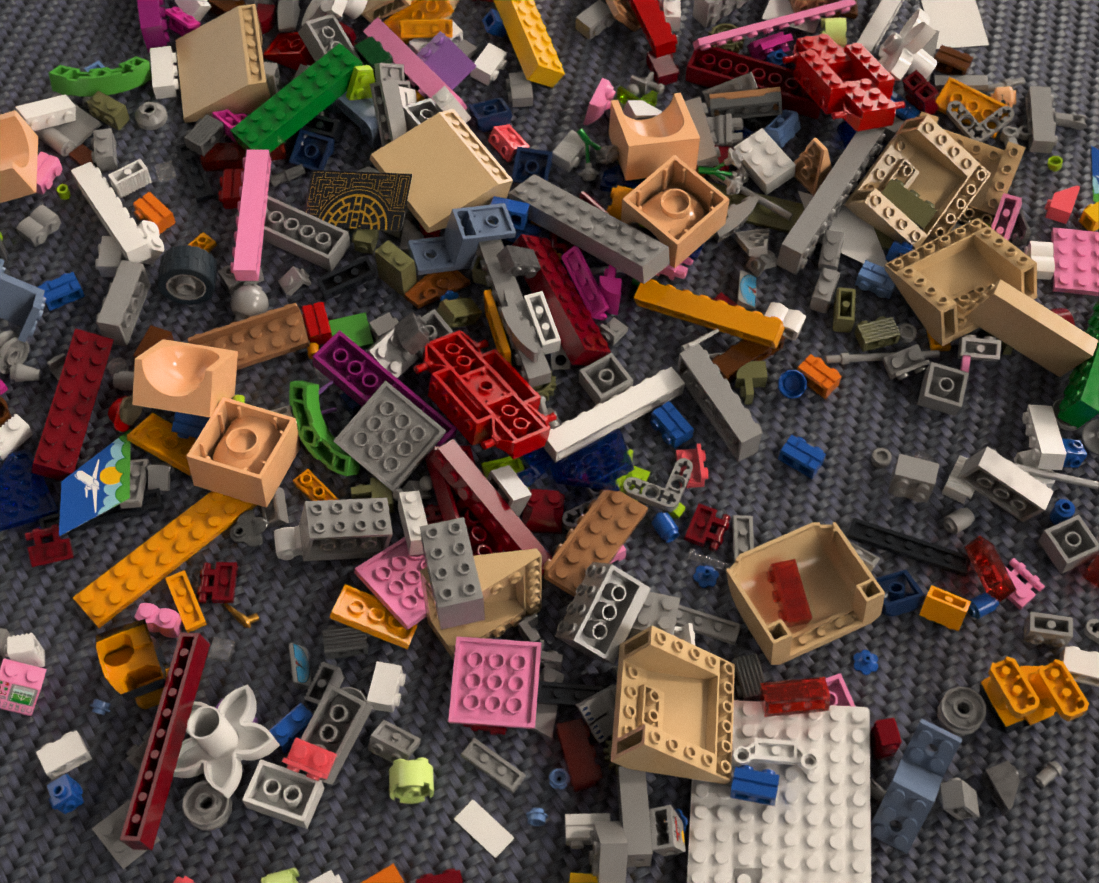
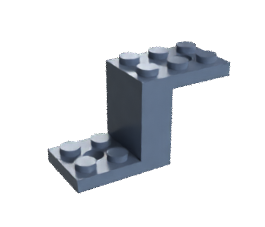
M505 203L457 208L451 211L444 236L409 240L407 247L411 258L415 261L417 275L469 269L479 242L515 238L516 231ZM488 220H492V221L495 222L496 224H495V225L490 224V223L488 222ZM431 253L435 257L429 258L426 254Z
M0 259V318L21 326L18 340L26 342L28 337L32 338L37 321L40 320L46 301L44 297L45 290L4 274L6 267H3L5 260Z
M921 718L871 822V836L908 854L935 802L940 783L962 742V738ZM934 744L937 746L938 751L931 752L927 749L926 745ZM891 821H899L902 827H893Z

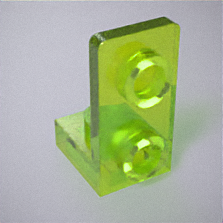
M622 86L617 88V99L622 104L626 105L628 100H643L653 107L657 105L658 93L654 90L639 99Z

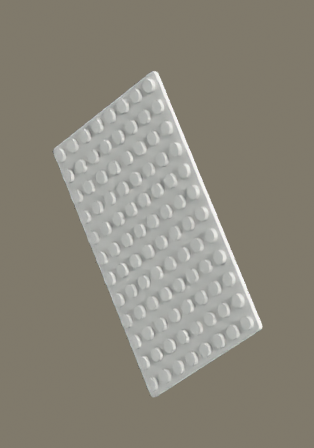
M734 700L731 782L720 784L692 779L687 883H735L734 869L762 868L760 883H871L869 709L867 707ZM754 738L799 741V746L805 752L815 753L819 760L818 767L812 774H805L796 765L761 762L748 764V766L754 768L753 770L762 772L763 769H769L780 775L775 806L731 798L734 770L737 767L733 760L734 750L740 746H749L754 742ZM741 874L737 879V883H751V878L747 874Z

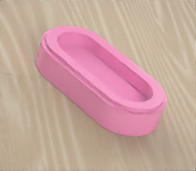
M970 355L962 356L961 371L969 373Z

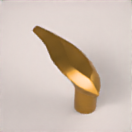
M224 604L235 619L246 628H251L252 623L259 621L257 613L247 617L229 604Z

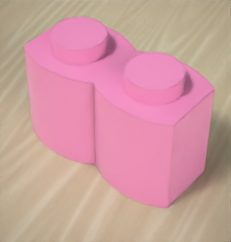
M140 603L134 616L136 621L145 619L149 632H160L163 636L169 638L179 637L184 625L176 611L168 608L159 609L151 603Z

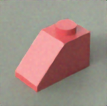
M1074 186L1054 193L1052 200L1048 199L1044 209L1047 210L1045 218L1067 224L1080 186Z

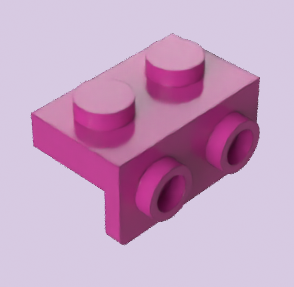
M172 7L165 9V14L170 16L168 27L181 36L199 28L201 25L193 16L184 13L181 8Z

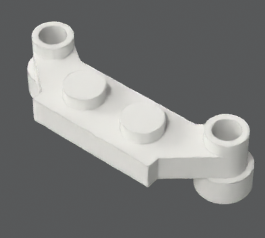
M754 738L752 744L747 747H737L733 753V760L737 767L748 765L752 762L796 765L805 774H812L817 769L819 762L815 753L805 752L799 746V741Z

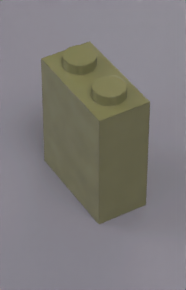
M387 240L375 250L378 277L405 298L404 294L417 284L415 261Z

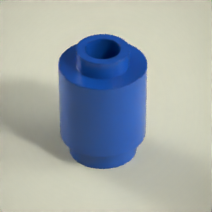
M1066 499L1058 500L1050 512L1051 522L1057 525L1072 518L1075 513L1074 504Z
M659 512L653 517L651 524L662 540L669 543L678 538L680 535L678 532L679 528L669 513Z
M991 591L988 593L984 592L968 600L971 601L967 612L971 617L980 619L996 610V607L999 606L998 598Z

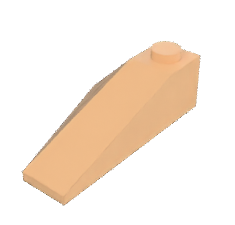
M816 137L806 146L805 151L799 155L800 157L794 161L796 165L794 177L812 195H815L832 169L828 149Z

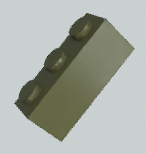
M891 179L881 193L923 230L937 212L934 209L935 205L928 200L923 201L920 199V195L916 191L906 189L902 181Z

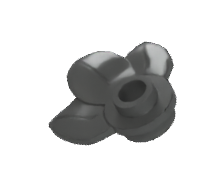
M254 510L245 511L238 517L237 524L231 528L230 537L234 542L245 543L249 547L262 545L264 542L260 534L267 529L269 521L261 517H255ZM243 531L242 534H240V535L237 534V532Z

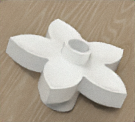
M312 0L305 11L301 26L307 21L332 13L336 18L342 17L344 13L351 19H356L364 11L368 0Z
M920 8L907 21L899 35L896 32L892 33L879 49L878 55L881 59L878 62L894 77L895 81L901 80L905 73L910 75L915 70L927 79L937 65V60L922 49L936 31L928 25L929 15Z
M248 684L228 694L222 700L218 709L205 703L194 701L186 732L191 737L182 743L174 777L192 778L204 773L209 784L219 794L229 799L241 780V761L261 759L271 754L280 746L268 729L260 724L253 723L256 714V699L253 690Z

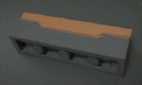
M780 87L709 94L711 117L731 113L732 118L745 119L783 114Z

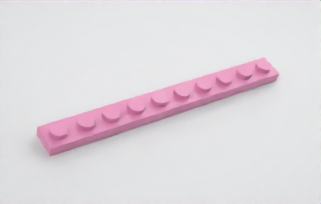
M842 0L698 38L693 42L694 50L700 48L701 51L711 48V45L715 44L717 47L727 44L726 41L730 40L737 42L745 36L752 38L760 32L767 34L773 32L775 28L783 30L788 28L790 24L798 26L809 19L810 22H813L824 15L825 18H828L839 11L843 14L849 12L850 8L856 3L855 0Z

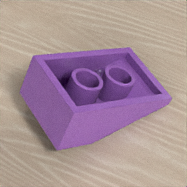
M441 31L417 54L452 90L477 67Z

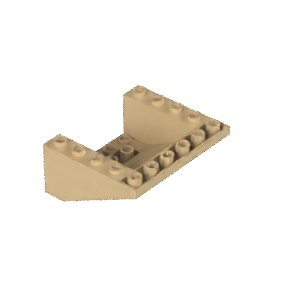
M256 4L237 6L176 40L185 123L196 122L206 114L212 117V112L227 109L233 114H251L271 98L265 74L262 53L263 38Z
M454 109L437 113L375 151L370 156V161L380 173L412 174L406 206L427 233L446 228L452 209L490 205L494 196L507 199L513 182L512 178Z
M921 112L920 116L928 115L938 124L939 117ZM943 129L991 173L958 222L967 224L969 221L971 222L979 218L981 221L992 226L1003 193H1008L1026 147L1008 141L1005 150Z
M924 115L904 121L844 205L857 217L891 239L900 243L905 241L913 245V249H916L951 231L991 173L931 117ZM891 179L902 181L906 189L916 191L920 195V199L923 201L928 200L935 205L934 209L937 212L923 230L881 193Z
M979 218L885 264V271L931 337L942 346L979 328V326L964 318L967 312L966 306L970 300H975L980 292H985L990 284H995L1001 279L1033 300L1037 298V262Z
M537 549L473 556L484 599L485 620L446 629L440 628L427 567L420 570L428 624L453 661L456 636L485 639L498 638L508 628L518 626L520 620L525 616H532L540 611L542 608V555Z
M654 626L648 627L621 643L619 646L611 762L632 770L720 784L730 783L732 777L735 664Z

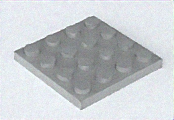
M385 381L335 438L334 442L394 492L444 436L446 430Z

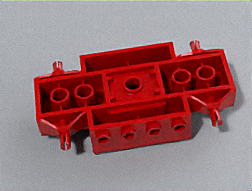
M828 34L797 38L791 56H783L784 64L793 62L796 65L793 72L794 78L826 114H831L833 120L840 118L844 121L846 120L856 131L893 126L896 109L905 108L904 101L892 102L890 100L893 94L894 77L861 43H853L841 47Z
M459 330L427 343L423 349L424 362L414 366V371L416 374L423 371L432 373L428 396L472 446L481 443L484 450L496 446L507 452L512 459L545 446L550 433L549 422L557 419L556 414L552 412L544 416V414L538 412L541 400L539 393L528 384L527 380H524L517 370L496 349L481 354L480 349L489 346L486 339L476 342Z

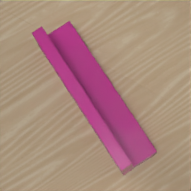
M573 246L561 258L587 310L590 311L591 317L604 321L608 318L605 311L609 309V306L579 247Z

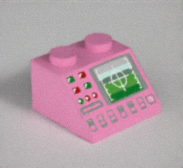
M3 658L0 665V709L32 716L46 669Z

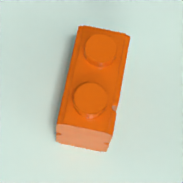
M151 192L146 193L142 198L133 203L134 215L137 219L154 222L158 227L159 235L166 231V228H170L175 224L173 213Z
M812 354L797 368V371L805 376L807 386L824 399L838 387L842 377L835 368H829L821 358L814 357Z

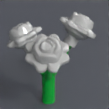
M581 128L576 133L585 144L586 163L585 169L578 173V175L582 176L584 181L595 180L596 175L600 174V172L592 168L589 145L597 153L595 157L597 159L596 163H605L607 165L614 163L618 158L619 152L615 145L601 147L592 142Z
M729 148L728 158L723 163L715 167L699 166L698 174L715 175L724 181V184L727 185V195L739 194L743 183H746L749 179V172L745 169L744 165L741 166L743 161L741 152ZM730 164L738 168L736 171L731 172L718 170Z

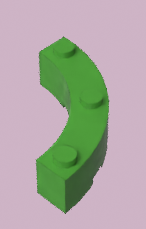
M135 56L118 64L119 67L114 69L104 67L90 69L89 72H80L78 68L59 65L48 72L52 91L62 95L91 97L100 91L108 96L144 86L148 81L152 80L150 63L148 60Z
M307 381L290 382L289 402L293 409L294 418H296L298 435L307 450L314 458L327 465L328 469L344 476L359 474L360 463L334 442L335 438L324 422L319 404V384Z

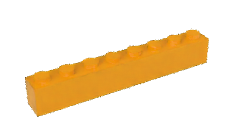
M650 279L645 284L640 282L634 296L636 305L713 330L718 328L720 332L774 349L777 348L785 329L783 322L778 317H767L758 311H747L742 306L735 305L734 307L722 300H711L706 295L698 296L686 289H683V291L678 290L670 284H659L653 279Z

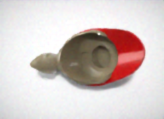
M133 394L118 398L109 408V419L114 423V428L119 432H126L142 413L143 406L132 405Z

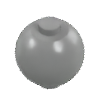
M256 284L245 285L233 293L230 305L232 312L236 316L235 322L267 312L269 302L261 286Z

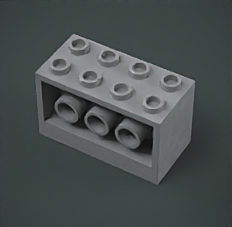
M387 498L305 501L299 522L303 561L372 558L388 548L393 535Z
M464 517L420 526L423 553L440 628L446 629L485 620L483 594Z
M592 562L586 569V576L583 582L576 589L574 600L567 607L564 619L557 627L555 637L594 660L614 664L619 654V646L626 640L651 588L613 564Z

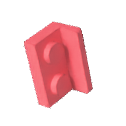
M510 124L494 126L488 139L489 143L507 162L512 161L514 154L517 152V147H530Z
M701 443L696 444V449L676 450V461L686 458L693 464L692 474L686 488L704 487L705 479H708V468L704 467L703 462L706 461L705 450L701 449ZM686 466L681 468V476H683L684 470L687 469Z
M295 738L288 757H283L282 762L288 764L287 769L297 773L301 769L307 772L306 777L319 781V778H328L337 754L302 739Z

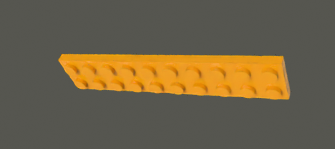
M211 491L73 597L74 601L98 628H101L237 522L238 517L242 513L252 510L257 505Z

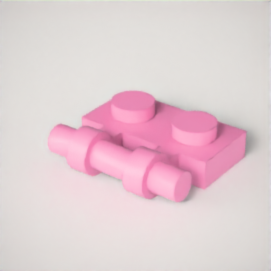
M1013 558L1008 564L1014 570L1010 571L1004 566L989 582L1021 610L1036 595L1031 589L1034 587L1041 592L1045 586L1040 582L1038 576H1033L1022 562L1019 563ZM1019 574L1028 581L1026 584L1017 578Z

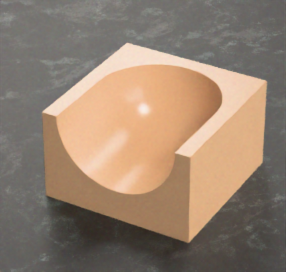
M674 93L671 103L662 113L645 120H636L625 116L619 101L611 100L609 137L612 145L617 146V151L619 152L617 159L625 180L648 178L673 155H676L696 172L700 136L681 93Z
M16 110L0 114V203L36 193L38 136Z
M673 155L622 199L621 221L628 225L633 222L643 225L661 243L669 247V265L675 269L725 225L730 199L676 155Z
M165 339L161 340L135 358L132 405L211 417L223 397L231 399L235 395L238 351Z
M223 397L187 455L194 486L267 508L301 448L296 418Z

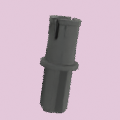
M301 164L288 170L283 169V172L270 176V182L273 188L287 181L290 183V180L304 175L305 170Z

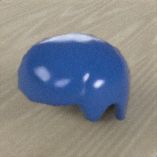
M787 370L780 375L777 388L784 397L795 399L805 392L807 380L803 373L797 370Z

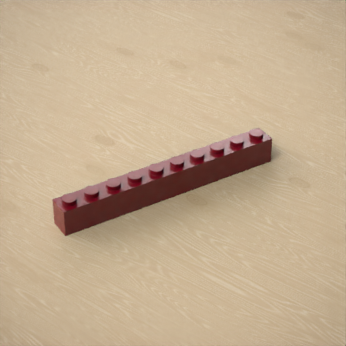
M200 633L179 634L120 837V841L131 849L152 851L187 729V723L210 644Z

